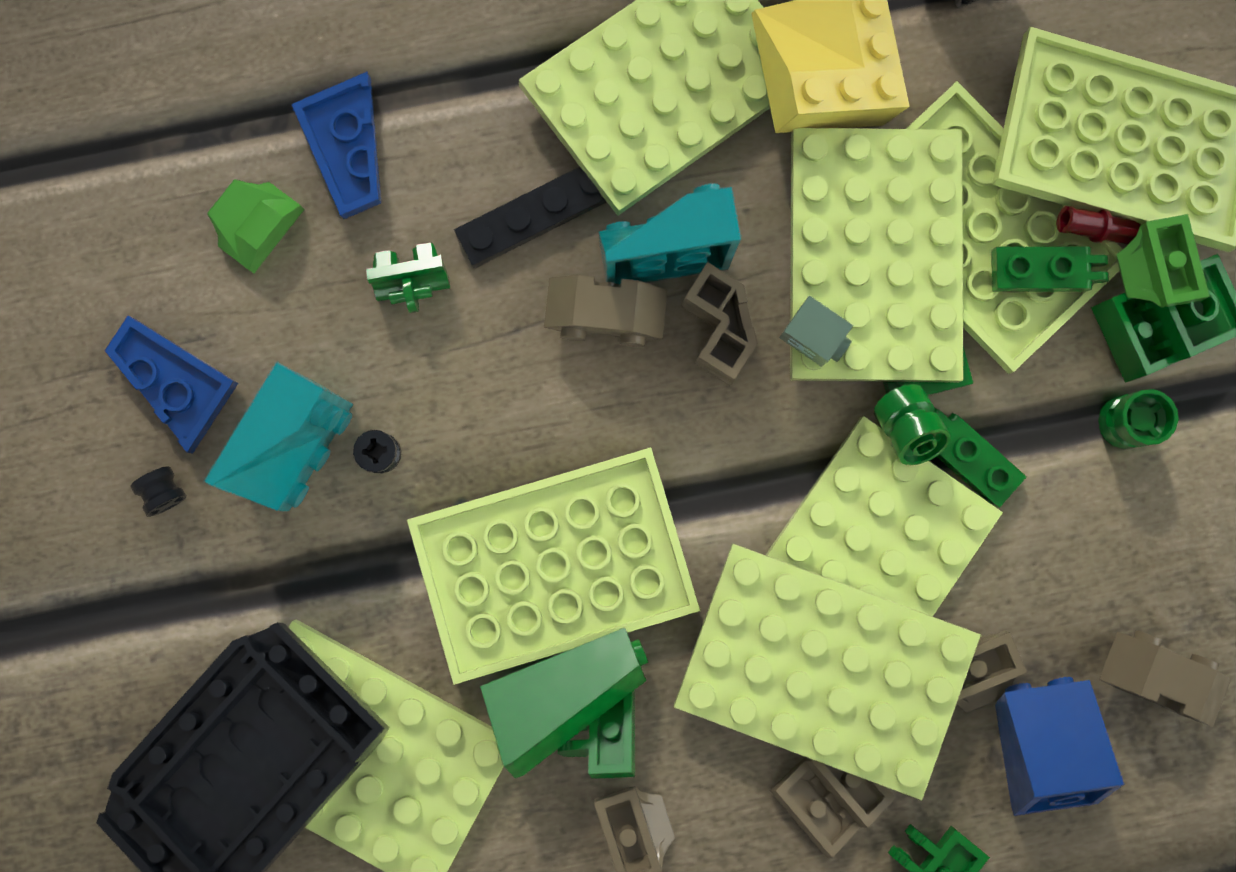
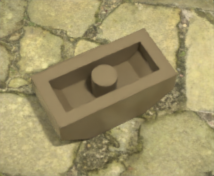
M1002 631L980 637L956 704L966 713L999 700L1002 694L1006 692L1005 689L1012 686L1016 677L1027 673L1010 632Z
M636 786L595 798L594 805L615 871L662 872L663 857L675 840V836L661 794L641 792Z

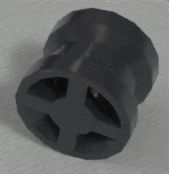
M370 430L357 438L353 448V455L356 463L362 469L384 474L392 471L398 465L401 459V448L399 442L393 436L380 430Z
M169 466L153 470L141 476L130 485L133 493L141 496L144 501L143 511L147 517L163 513L186 498L183 489L176 487L174 484V473Z

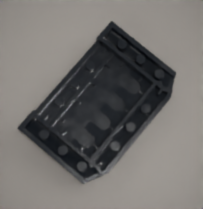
M275 623L267 629L233 640L112 773L107 788L111 791L105 812L99 813L96 824L141 872H266L380 744L390 727L284 623Z

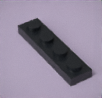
M578 167L454 229L471 265L475 269L607 203V201L581 167Z

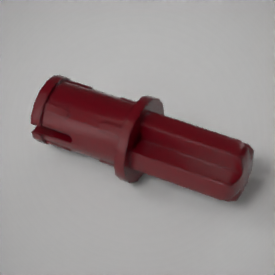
M1072 206L1063 207L1056 221L1057 230L1061 233L1085 236L1093 243H1101L1106 240L1126 245L1136 237L1141 226L1136 221L1113 216L1108 210L1103 209L1099 212L1076 209Z

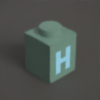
M809 295L779 338L822 367L830 358L838 362L852 342L846 335L853 325Z

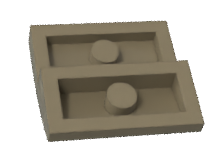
M808 757L800 761L770 790L820 851L829 858H833L861 827L869 828L896 799L893 793L885 786Z

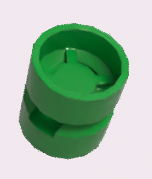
M916 384L895 388L885 394L874 408V415L884 433L890 437L891 446L898 459L905 465H918L930 461L942 453L951 442V434L939 415L934 413L935 407L925 390Z
M1154 389L1140 390L1111 399L1101 409L1098 418L1099 430L1104 439L1112 446L1121 449L1160 444L1173 435L1179 421L1178 410L1173 400L1165 393Z

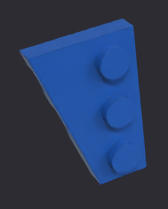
M368 72L291 104L340 216L343 219H347L381 204L371 77Z
M130 316L126 317L105 349V352L133 387L139 390L155 409L154 413L162 423L167 424L179 439V444L187 453H194L238 385L233 379Z

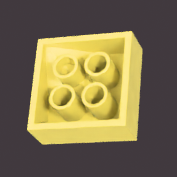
M793 0L755 9L751 13L775 133L793 132V129L883 126L910 107L887 0Z

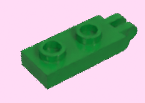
M995 247L991 250L992 292H1083L1092 290V283H1105L1109 281V272L1092 271V267L1108 265V255H1091V247Z
M935 408L934 413L939 415L951 434V442L936 457L984 500L996 508H1000L1027 476L957 414L951 413L947 417L943 412Z

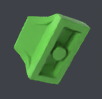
M234 179L208 211L207 215L218 235V247L249 271L255 273L305 209L270 182L254 184Z
M1188 214L1145 222L1140 226L1136 237L1116 255L1125 293L1128 298L1152 301L1163 308L1202 301L1210 297Z

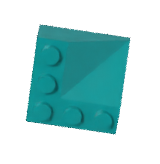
M705 184L694 188L693 193L686 194L657 216L648 218L646 224L631 226L630 222L621 221L611 223L606 226V230L599 231V244L606 282L621 284V279L638 280L648 283L697 275L701 273L707 262L719 270H727L741 241L732 187L720 189L719 184Z
M276 362L204 481L211 486L277 511H290L291 507H298L309 490L306 482L314 470L319 471L328 460L331 453L328 446L335 434L341 435L352 419V413L349 411L353 403L312 379Z

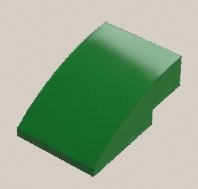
M1219 254L1201 260L1210 296L1202 301L1161 308L1152 301L1128 298L1126 293H1122L1091 307L1125 383L1152 374L1236 337V291Z

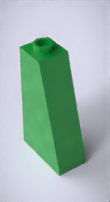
M624 627L480 686L503 766L515 779L524 776L647 681L641 666L649 662L640 640L631 641Z

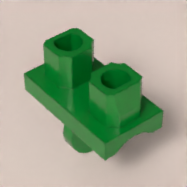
M433 243L416 245L412 249L414 260L400 263L397 253L390 250L374 254L373 268L366 269L368 283L373 288L377 302L390 300L391 305L406 302L409 313L419 312V299L433 297L432 291L450 288L449 276L441 255L438 256Z

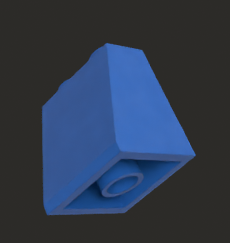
M1062 677L1049 681L1047 683L1048 686L1032 688L1030 683L1015 684L1005 689L1006 692L996 702L995 709L1011 808L1014 816L1098 804L1124 785L1090 680L1074 682L1072 677Z

